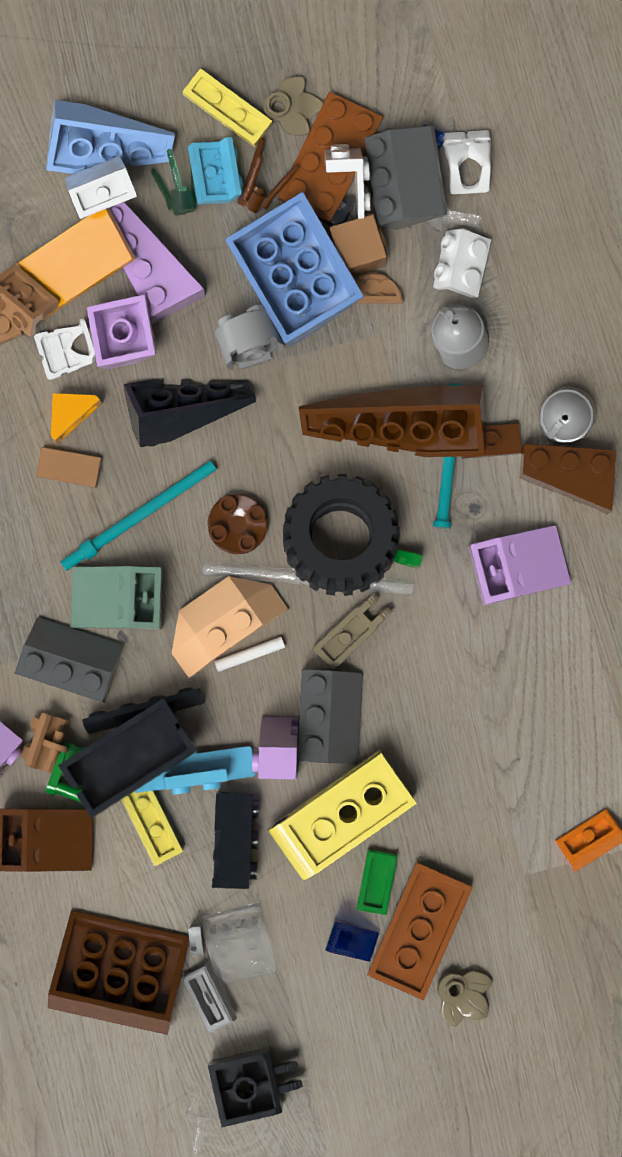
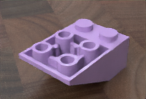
M556 525L472 544L468 547L483 606L571 584Z

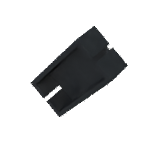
M161 699L58 765L72 789L82 786L85 790L76 795L90 818L98 816L199 751L184 727L180 729L176 727L180 720L167 699Z

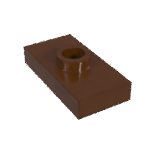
M519 423L486 426L485 456H461V459L521 454Z

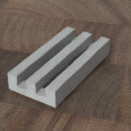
M210 963L181 977L209 1033L237 1019ZM194 978L197 979V981H198V983H199V985H200V987H201V989H202V991H203V993H204L203 996H202V994H201V992H200V990H199V988H198V986H197V984H196ZM209 1005H210V1007H211V1009H212V1011H213V1013H214V1015H215V1017H216V1019H217L218 1022H215V1020H214V1018H213V1016H212V1014H211V1012H210V1010H209V1008H208Z

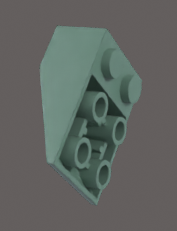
M136 566L73 567L70 627L162 630L164 570L162 567Z

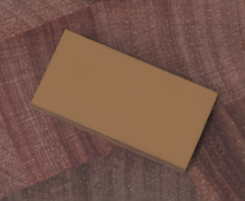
M41 447L36 477L96 488L102 459L100 457Z

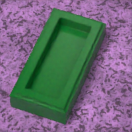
M367 849L356 910L387 916L397 854Z

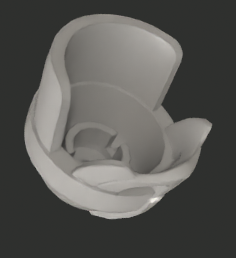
M463 305L443 307L438 311L432 323L431 341L439 351L442 362L453 369H465L479 363L485 356L489 346L488 334L479 314L472 308Z
M563 386L554 390L543 402L539 413V422L548 440L557 443L572 444L577 442L593 427L597 417L596 405L592 397L581 388ZM563 415H568V420H564Z

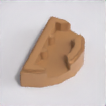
M368 273L360 275L355 280L364 296L355 304H403L401 290L387 276L378 273Z

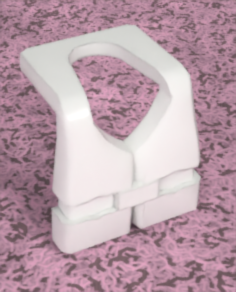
M468 131L467 134L465 132L444 133L442 141L450 168V193L488 192L490 190L491 177L490 131ZM467 158L475 160L482 166L479 181L473 186L463 185L460 178L459 166Z
M80 319L77 326L56 329L51 333L46 331L34 336L39 355L44 357L42 364L46 377L50 381L62 377V374L75 372L96 361L94 347L84 319ZM83 333L88 345V356L76 353L70 349L74 340Z

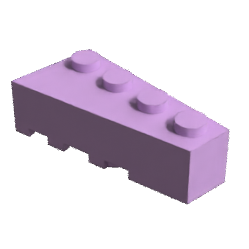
M125 202L109 207L136 257V260L125 266L123 270L137 296L146 295L152 324L205 296L202 286Z

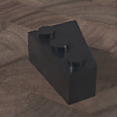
M216 793L212 888L249 889L251 880H257V862H252V849H258V831H253V818L259 819V800H253V793Z

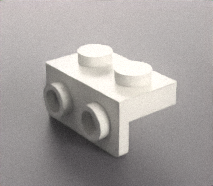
M463 228L446 231L441 241L439 263L434 271L435 280L433 288L438 290L449 289L471 298L478 297L491 239Z

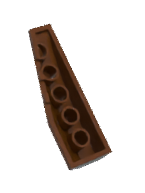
M483 385L391 389L333 398L299 406L302 435L338 442H341L343 439L356 441L357 445L369 447L370 444L387 447V451L399 452V449L415 452V456L420 457L485 456L486 410Z

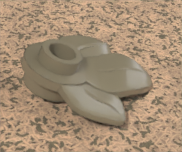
M290 77L284 80L278 91L270 93L265 98L263 104L265 115L270 120L279 122L286 133L295 136L309 134L307 120L317 115L323 105V102L314 95L303 92L305 86L304 77ZM276 103H281L284 109L276 112L272 107Z
M474 970L463 975L457 973L444 975L437 985L438 995L442 999L440 1012L443 1019L451 1026L456 1027L461 1022L463 1016L472 1020L486 1018L488 1015V1004L482 994L491 987L493 981L487 975ZM456 984L458 986L457 991L450 994V987Z

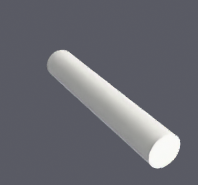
M278 637L214 662L218 672L278 651L285 648L282 637Z

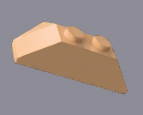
M228 576L179 610L172 655L188 678H191L286 612L288 608L271 584Z

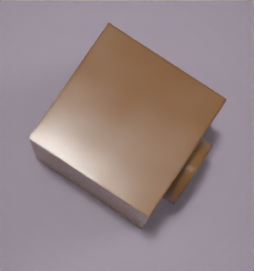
M373 214L365 216L364 219H355L329 227V237L352 277L385 267L387 258L385 253L387 251L386 242L381 228H377Z

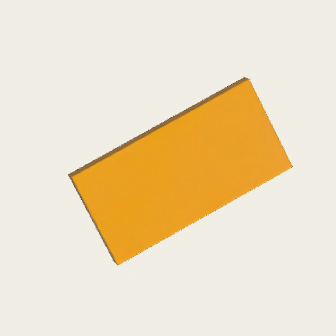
M109 208L87 216L16 265L59 300L58 307L42 319L44 320L136 260V257Z

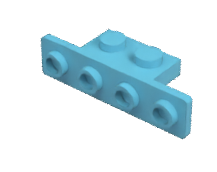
M247 746L193 754L135 791V793L172 789V795L191 792L190 786L202 785L203 790L221 788V782L253 777L255 772H252V748Z

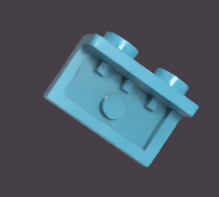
M225 137L220 142L191 143L188 146L197 205L231 203L241 196L243 182L238 174L236 163L238 152L233 145L232 137Z

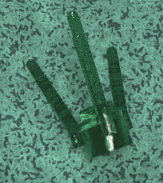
M168 149L166 152L176 188L171 190L172 196H170L157 170L152 168L151 173L166 200L168 211L173 210L174 216L192 213L197 210L192 169L191 191H189L188 186L182 187L173 151Z

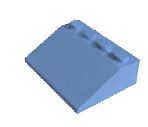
M303 192L225 239L283 341L290 347L315 333L364 298Z

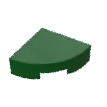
M397 550L393 563L417 569L421 565L423 555Z

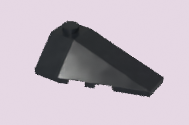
M151 379L123 384L132 431L140 447H151L171 442L256 402V396L247 380H211L207 385L191 384V380H181V385L163 384V379Z

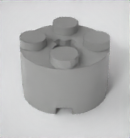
M261 304L248 308L246 313L239 316L227 315L217 321L219 327L214 334L228 369L233 370V365L236 364L239 365L240 369L259 365L272 358L270 352L277 348L278 353H280L284 348L278 330Z

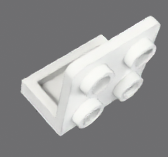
M348 144L331 145V149L324 150L326 172L355 171L356 211L358 219H364V211H370V193L368 192V187H364V181L369 180L367 157H362L361 148L349 149Z

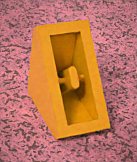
M53 393L51 437L55 442L59 444L102 405L100 399L96 395Z

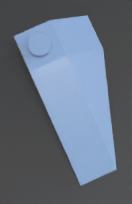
M55 100L50 124L46 170L75 174L120 156L124 165L141 166L169 162L175 133L86 104Z

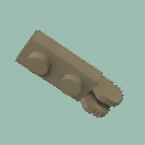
M376 592L359 608L356 607L312 648L333 671L377 630L376 627L393 612L388 606L379 612L372 622L363 614L378 602L380 596Z

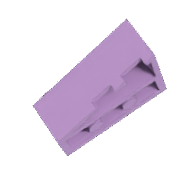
M262 716L259 753H253L252 772H258V779L297 778L298 717Z

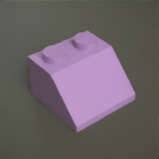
M146 295L87 307L97 367L109 370L136 364L157 355Z

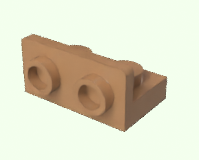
M14 264L0 274V312L11 321L16 329L22 330L30 337L35 333L36 324L58 307L59 300Z

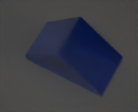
M334 917L325 945V951L370 962L379 932Z

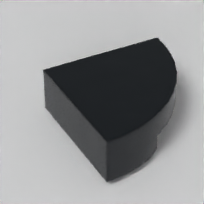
M348 195L345 196L331 220L332 223L336 225L346 223L356 199Z

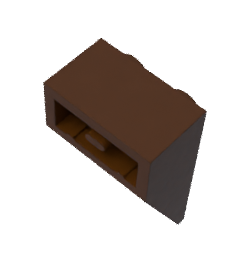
M0 808V871H92L93 818H90L85 809Z

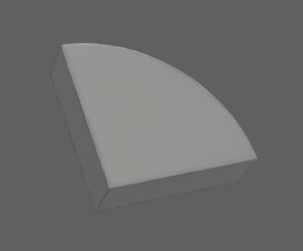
M202 924L191 925L188 929L191 953L193 956L204 955Z

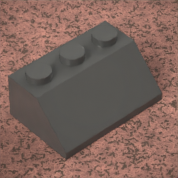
M433 126L387 130L365 138L378 226L398 230L448 215Z
M37 617L23 646L14 674L105 703L124 645Z
M302 669L297 762L358 764L362 673Z

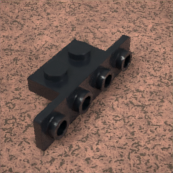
M188 687L179 690L175 695L151 697L145 703L137 705L135 703H127L121 705L118 710L110 712L97 711L91 713L88 718L82 719L87 733L92 734L121 726L163 698L167 699L176 715V711L204 704L205 699L200 688Z

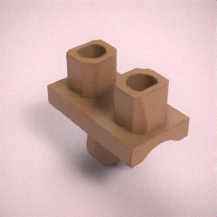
M41 713V716H34L30 726L32 732H35L32 743L24 745L21 757L26 760L24 765L52 773L59 751L68 753L69 747L62 745L69 721L45 713Z

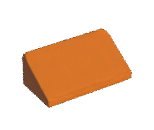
M606 808L558 838L555 842L573 871L576 872L621 844L622 830Z

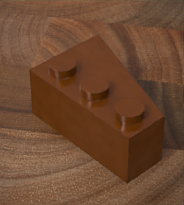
M524 444L521 453L519 478L608 515L612 512L616 450Z

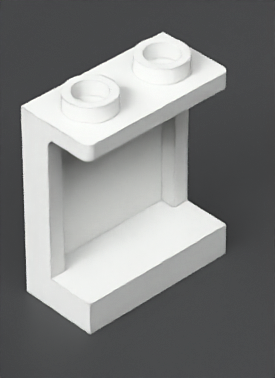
M120 156L64 178L80 219L137 197Z

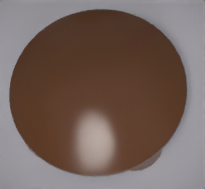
M232 494L221 498L213 506L208 517L210 538L218 548L230 554H245L256 549L264 540L268 529L267 515L261 504L252 497L243 494Z

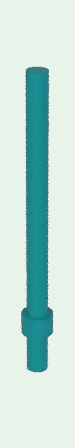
M208 461L91 541L87 539L79 544L80 548L61 560L60 563L68 571L84 559L90 560L98 554L97 551L211 475L217 469L211 461Z

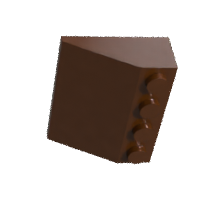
M71 910L48 993V1009L168 1035L189 945V936Z

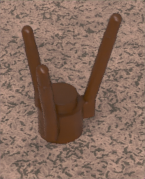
M263 138L258 142L244 187L241 191V196H239L236 202L254 213H258L260 207L267 210L271 200L299 169L297 165H294L270 193L264 197L263 195L266 190L255 185L263 162V157L261 156L265 143Z

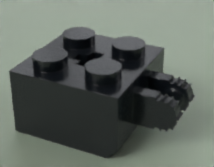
M269 1047L210 1060L208 1070L221 1128L282 1113L283 1105L280 1093L300 1089L303 1085L302 1081L297 1079L278 1084L276 1074L292 1072L299 1068L297 1061L273 1065ZM243 1080H247L254 1087L250 1088V1093H245L244 1089H238L237 1085H241Z

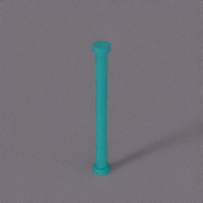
M451 383V384H449L448 386H464V385H463V384ZM443 457L437 519L433 521L434 528L451 529V522L448 521L456 457Z

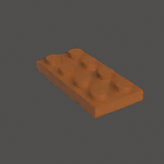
M329 91L294 162V165H297L299 169L281 189L278 201L285 203L303 192L319 220L332 225L331 220L355 178V171L326 172L324 150L331 149V145L348 144L349 149L361 148L362 157H365L367 153L365 138L377 133L383 116Z
M416 862L367 976L424 1001L473 887Z

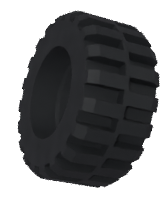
M338 474L337 479L330 480L329 475L320 478V483L315 485L313 482H310L304 486V492L302 494L297 493L292 499L291 507L287 508L283 524L284 552H286L290 568L295 569L296 576L302 582L305 580L309 582L310 588L318 591L319 588L326 590V595L335 596V592H343L344 596L353 595V591L358 589L364 592L370 589V584L373 582L378 583L384 578V573L393 564L400 537L397 512L392 510L391 500L388 496H381L379 494L380 488L373 483L370 486L365 485L364 478L356 476L354 481L346 479L347 474ZM335 511L349 512L361 518L367 525L370 535L365 551L359 556L348 560H335L323 555L314 546L312 540V530L319 518Z

